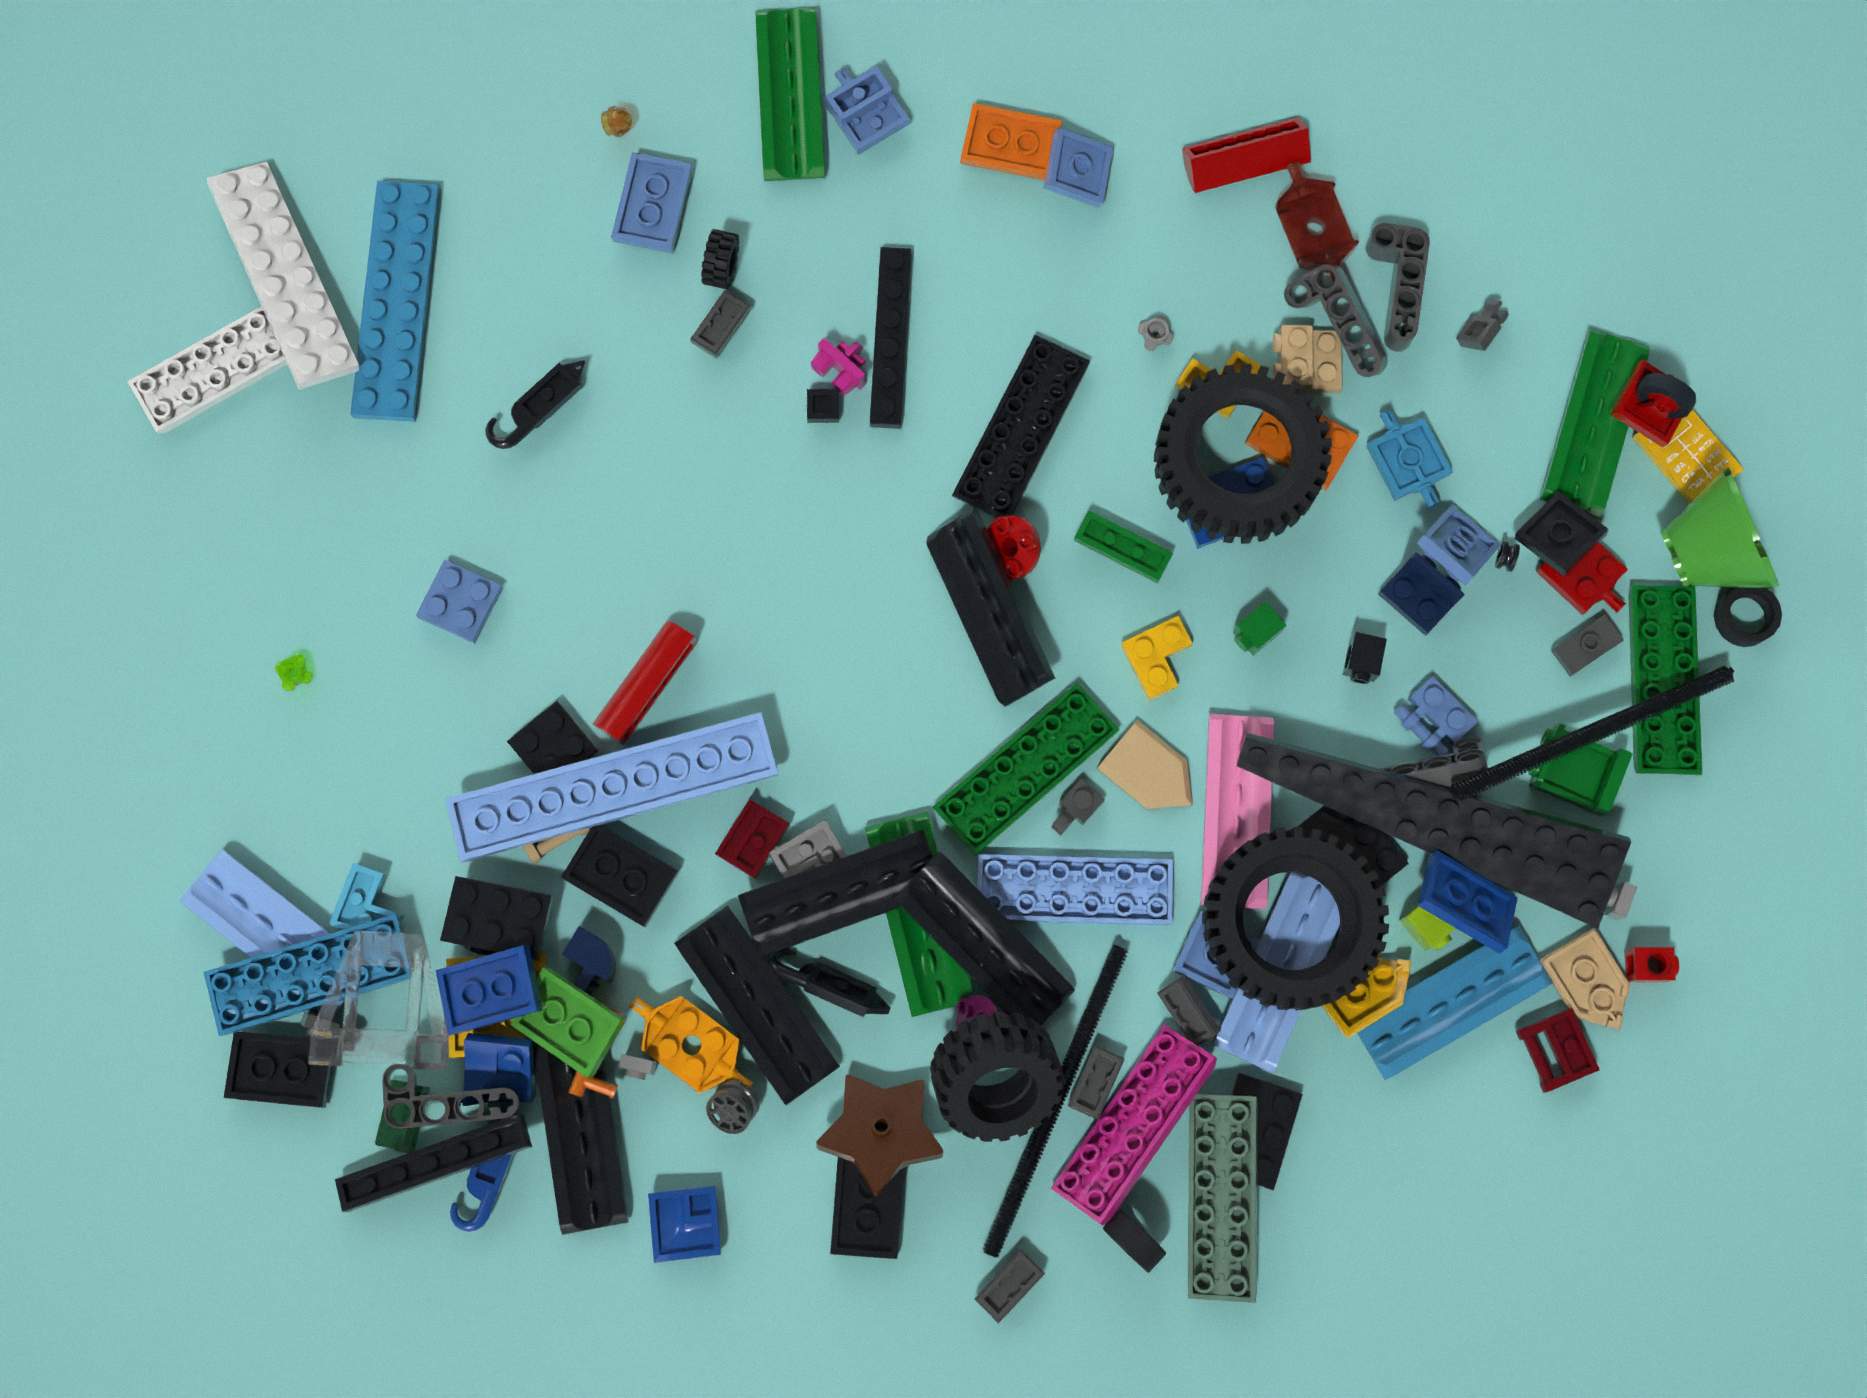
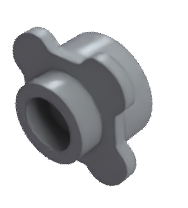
M1159 316L1149 320L1147 323L1142 322L1138 327V333L1143 335L1145 340L1144 347L1149 351H1154L1157 346L1163 344L1170 345L1173 342V334L1169 333V326L1164 317ZM1157 331L1159 335L1154 336L1153 332Z

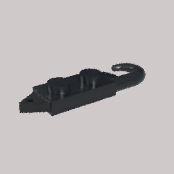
M585 360L565 365L559 362L520 397L511 409V416L517 428L507 437H496L493 428L497 419L491 418L485 429L486 438L489 443L500 449L512 448L535 428H539L582 389L580 383L586 367Z
M789 948L770 954L769 965L773 972L779 977L803 987V991L861 1017H864L865 1014H889L891 1007L877 994V987L820 962L807 963L799 970H795L782 964L779 960L780 957L786 955L796 956V951Z

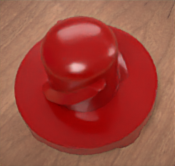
M1009 515L996 518L987 531L1009 579L1025 577L1033 571L1039 561L1041 543L1038 532L1027 519L1021 516Z

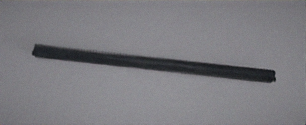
M1724 665L1696 679L1694 678L1666 692L1664 691L1659 695L1657 694L1629 708L1572 731L1567 735L1565 734L1560 738L1558 737L1553 741L1551 740L1482 770L1480 773L1478 772L1473 776L1471 775L1466 779L1451 784L1452 796L1455 800L1458 798L1463 801V798L1467 799V797L1470 798V795H1477V791L1478 793H1481V790L1484 792V788L1488 790V787L1491 788V785L1495 787V784L1498 785V782L1502 784V781L1505 782V779L1509 781V778L1512 779V776L1516 778V775L1519 776V773L1522 775L1523 772L1526 773V770L1529 772L1530 769L1533 770V767L1536 769L1537 766L1540 767V764L1543 766L1544 763L1547 764V761L1550 763L1551 760L1554 761V758L1557 760L1558 757L1561 758V755L1564 757L1565 754L1568 755V752L1571 754L1572 751L1575 752V749L1578 751L1582 747L1584 748L1585 745L1589 746L1592 742L1595 743L1599 739L1602 740L1606 736L1609 737V734L1612 736L1613 733L1616 734V731L1619 733L1620 730L1623 731V729L1626 730L1630 726L1633 727V724H1639L1640 721L1643 722L1647 718L1650 719V717H1656L1657 714L1660 715L1664 711L1667 712V709H1674L1677 705L1680 706L1684 702L1687 703L1694 700V698L1701 697V695L1704 696V693L1707 694L1708 692H1713L1714 689H1720L1721 686L1724 687V685L1727 686L1731 682L1734 683L1733 673L1735 671L1732 667L1728 669Z
M1113 944L1110 950L1111 952L1104 964L1105 967L1102 968L1100 978L1097 980V986L1094 987L1095 989L1091 994L1092 997H1090L1087 1008L1084 1010V1016L1081 1017L1082 1020L1078 1024L1079 1027L1076 1029V1035L1073 1036L1074 1039L1070 1043L1071 1046L1068 1048V1054L1063 1059V1065L1061 1066L1065 1085L1062 1088L1061 1100L1058 1104L1055 1103L1056 1109L1050 1117L1045 1116L1043 1124L1036 1128V1131L1032 1132V1138L1027 1143L1029 1146L1024 1151L1026 1154H1023L1024 1158H1021L1023 1162H1019V1169L1014 1174L1016 1177L1012 1178L1014 1181L1011 1184L1013 1185H1009L1011 1189L1007 1190L1010 1193H1006L1008 1197H1004L1007 1201L1003 1200L1005 1205H1001L1002 1208L999 1209L1001 1212H998L999 1216L996 1217L998 1220H994L996 1224H993L994 1228H991L993 1232H989L991 1236L987 1237L990 1240H986L988 1244H984L986 1248H982L985 1251L983 1253L992 1257H999L998 1253H1001L1000 1249H1003V1241H1006L1005 1237H1008L1006 1233H1009L1008 1229L1011 1230L1010 1226L1015 1221V1214H1018V1206H1021L1020 1202H1023L1021 1198H1024L1023 1194H1026L1024 1190H1028L1026 1186H1029V1183H1031L1030 1179L1035 1174L1033 1171H1036L1035 1167H1038L1036 1163H1039L1038 1159H1041L1039 1155H1043L1041 1151H1044L1042 1147L1046 1148L1045 1144L1048 1143L1046 1140H1049L1048 1136H1051L1049 1132H1053L1051 1128H1054L1052 1124H1056L1054 1120H1058L1055 1116L1059 1117L1058 1113H1061L1059 1109H1062L1060 1105H1064L1062 1101H1066L1064 1097H1067L1065 1093L1069 1094L1067 1089H1071L1069 1087L1072 1086L1070 1082H1074L1072 1078H1076L1073 1074H1077L1075 1070L1079 1071L1077 1066L1080 1067L1081 1065L1078 1062L1082 1063L1080 1059H1084L1081 1055H1085L1083 1051L1087 1052L1085 1047H1089L1087 1045L1090 1044L1088 1040H1092L1090 1036H1094L1091 1032H1095L1093 1028H1097L1095 1026L1098 1025L1096 1021H1100L1098 1017H1102L1099 1013H1103L1101 1009L1105 1010L1103 1006H1106L1104 1002H1108L1106 998H1110L1108 994L1111 995L1109 990L1113 991L1111 987H1114L1112 983H1116L1114 979H1118L1116 975L1119 976L1117 972H1121L1119 968H1123L1120 965L1124 964L1122 960L1126 961L1123 957H1127L1125 953L1129 952Z

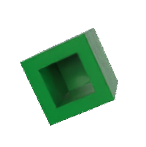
M1265 601L1236 625L1233 630L1234 640L1244 652L1249 651L1254 656L1282 633L1287 625Z

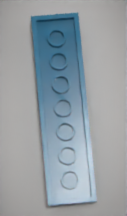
M377 181L357 352L359 371L355 372L350 413L353 418L416 421L441 190L438 184Z

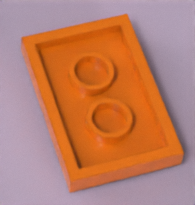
M973 103L960 164L1045 180L1053 134L1055 130L1062 127V120Z
M1264 411L1246 440L1245 445L1288 469L1291 460L1289 436L1281 422ZM1322 415L1319 422L1327 421L1329 426L1325 438H1331L1332 447L1328 452V455H1332L1331 464L1327 469L1329 473L1321 487L1327 490L1359 436Z

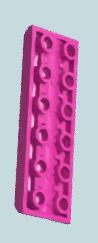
M1163 1025L1051 1189L1102 1226L1108 1223L1214 1070L1217 1058L1171 1028Z

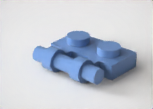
M1433 676L1408 699L1416 708L1413 713L1404 705H1401L1394 712L1402 721L1401 725L1407 731L1410 729L1423 742L1421 746L1427 752L1431 750L1436 756H1442L1448 752V749L1440 742L1443 737L1453 745L1478 722ZM1423 716L1437 729L1433 734L1419 721Z

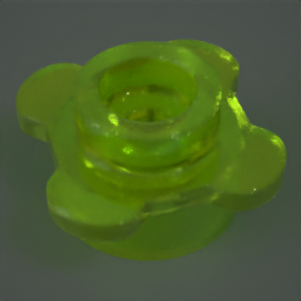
M300 654L294 655L293 658H287L275 666V672L283 681L282 688L286 691H292L295 686L301 683L308 684L312 680V673L307 671L305 666L306 659ZM296 670V675H291V671Z

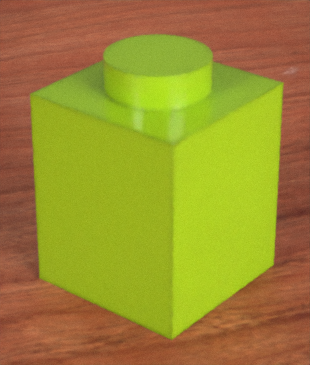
M1416 906L1399 920L1424 951L1433 947L1438 951L1452 940L1449 934L1456 929L1419 906Z

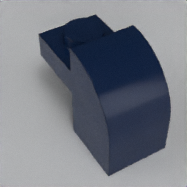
M579 926L562 955L584 967L574 985L594 997L600 987V984L596 983L599 977L610 983L613 981L616 971L615 956L610 946L604 940Z

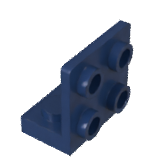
M1415 552L1378 595L1426 636L1465 594L1461 591V586L1456 580L1449 576L1445 577L1436 569L1437 566L1433 560L1426 555H1420Z

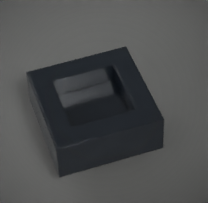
M807 389V423H839L838 389Z

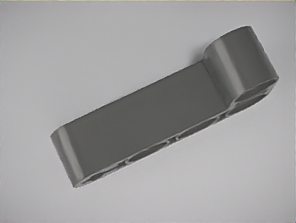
M1381 223L1374 227L1365 247L1368 256L1372 259L1394 263L1384 330V343L1390 350L1401 352L1410 346L1418 331L1430 239L1428 234L1419 228ZM1382 238L1387 241L1388 245H1380L1376 239ZM1407 243L1415 244L1419 250L1413 251L1409 249ZM1402 272H1410L1415 279H1407ZM1398 301H1407L1411 308H1403ZM1400 323H1404L1401 331L1402 336H1400V331L1397 330Z
M1337 265L1319 266L1293 280L1286 286L1284 298L1287 304L1293 308H1307L1321 301L1355 371L1359 375L1371 377L1379 375L1385 370L1388 361L1387 356L1341 267ZM1327 270L1332 271L1335 275V282L1330 288L1326 287L1322 281L1323 274ZM1300 285L1304 286L1308 293L1303 303L1299 302L1295 297V291ZM1341 298L1346 299L1349 303V310L1344 316L1339 314L1336 309V304ZM1354 326L1360 327L1363 331V338L1359 343L1353 342L1350 337V331ZM1370 345V348L1364 349V352H1357L1358 348ZM1368 357L1376 358L1377 362L1373 364V367L1367 368L1365 366Z
M1470 737L1455 742L1453 744L1454 753L1380 769L1451 788V784L1488 769L1482 740L1477 737Z
M397 1063L389 1066L382 1078L384 1116L386 1122L394 1128L402 1129L504 1119L513 1116L520 1106L519 1095L510 1088L417 1096L416 1074L412 1067L407 1064ZM397 1069H403L408 1074V1083L401 1089L395 1088L390 1080L392 1073ZM501 1093H506L508 1099H513L514 1103L508 1107L507 1113H502L501 1107L489 1108L491 1115H485L486 1101L483 1096L484 1094H490L488 1101L501 1099ZM468 1096L476 1098L479 1102V1110L474 1116H467L461 1110V1103ZM432 1100H439L444 1104L445 1113L440 1119H432L427 1114V1106ZM399 1103H404L410 1108V1117L404 1123H399L393 1118V1109Z

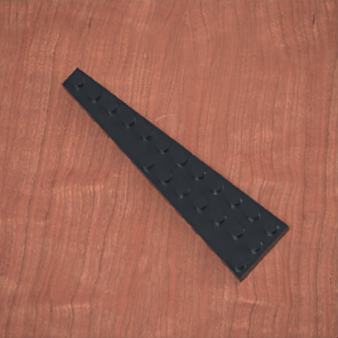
M1247 732L1245 733L1237 759V767L1432 854L1438 850L1486 879L1595 928H1599L1631 844L1630 837L1481 796L1470 795V798H1463V801L1458 798L1455 800L1452 796V789Z

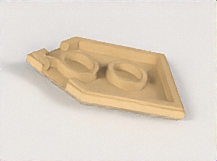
M1139 720L1132 725L1097 768L1146 810L1192 806L1188 760Z
M1595 928L1581 934L1540 959L1568 1009L1572 1008L1577 1019L1621 1030L1622 1014L1630 984Z

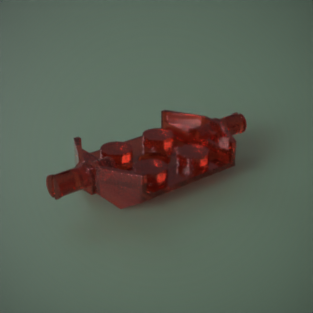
M1294 162V165L1290 163L1286 168L1293 183L1277 201L1275 209L1299 268L1307 271L1322 265L1342 267L1341 264L1354 252L1359 241L1355 240L1354 242L1334 192L1336 184L1330 181L1307 179L1302 173L1299 162ZM1317 223L1322 227L1323 233L1313 235L1307 230V225ZM1327 270L1325 273H1326V274H1327V273H1330V276H1331L1332 281H1333V283H1334V282H1335V275H1334V273H1333L1332 271H1330V270Z

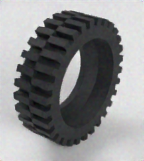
M1234 364L1224 366L1221 375H1218L1215 368L1207 372L1205 380L1200 375L1194 378L1190 388L1185 385L1179 391L1177 400L1173 399L1170 403L1156 439L1154 462H1157L1154 472L1156 479H1161L1158 487L1161 495L1168 494L1166 504L1170 510L1175 507L1179 509L1177 518L1183 523L1187 518L1192 520L1191 529L1198 533L1201 527L1209 530L1206 537L1215 540L1218 533L1224 535L1223 542L1233 543L1235 537H1241V544H1249L1255 536L1261 542L1267 540L1272 532L1275 537L1282 534L1288 525L1291 528L1299 521L1302 515L1304 516L1322 489L1321 487L1329 473L1327 469L1331 464L1332 455H1328V452L1332 447L1331 438H1325L1329 430L1327 421L1319 422L1323 414L1320 406L1317 405L1311 409L1309 405L1314 397L1308 391L1302 396L1297 394L1301 384L1293 380L1289 387L1282 383L1286 374L1279 371L1274 379L1267 377L1269 368L1260 366L1258 373L1253 374L1251 373L1252 364H1242L1238 373L1234 371ZM1233 405L1252 406L1274 416L1284 426L1291 443V460L1285 475L1272 487L1253 494L1234 493L1216 485L1203 471L1197 455L1198 434L1207 419L1223 408Z
M1293 827L1288 831H1285V828L1275 829L1272 833L1267 834L1265 832L1253 840L1247 841L1220 866L1216 876L1210 882L1208 887L1210 888L1209 893L1205 896L1203 905L1206 906V911L1202 914V924H1206V931L1203 935L1205 942L1209 941L1211 949L1208 953L1211 959L1215 958L1219 964L1217 970L1221 975L1226 974L1230 979L1228 983L1234 989L1240 988L1244 991L1243 996L1250 1000L1255 998L1260 1001L1259 1004L1267 1007L1272 1005L1280 1010L1295 1009L1297 1011L1316 1008L1341 999V997L1356 990V986L1364 983L1370 976L1368 972L1376 968L1380 961L1377 959L1378 953L1384 951L1387 943L1382 941L1383 935L1389 933V924L1384 923V917L1389 915L1388 905L1382 906L1381 898L1386 896L1383 887H1376L1374 880L1379 878L1375 870L1368 872L1364 866L1368 863L1367 859L1363 855L1357 858L1352 854L1355 849L1352 845L1346 843L1342 846L1337 843L1339 837L1333 834L1324 837L1321 835L1322 830L1312 828L1309 832L1303 831V827ZM1293 872L1312 877L1331 893L1337 904L1340 916V931L1337 941L1331 952L1321 962L1312 967L1300 970L1276 967L1262 959L1251 947L1246 937L1243 914L1250 893L1261 881L1279 873Z

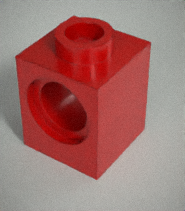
M1633 947L1624 950L1625 972L1628 982L1666 983L1676 981V975L1679 973V959L1677 955H1674V947ZM1650 956L1655 958L1659 964L1656 974L1648 968Z

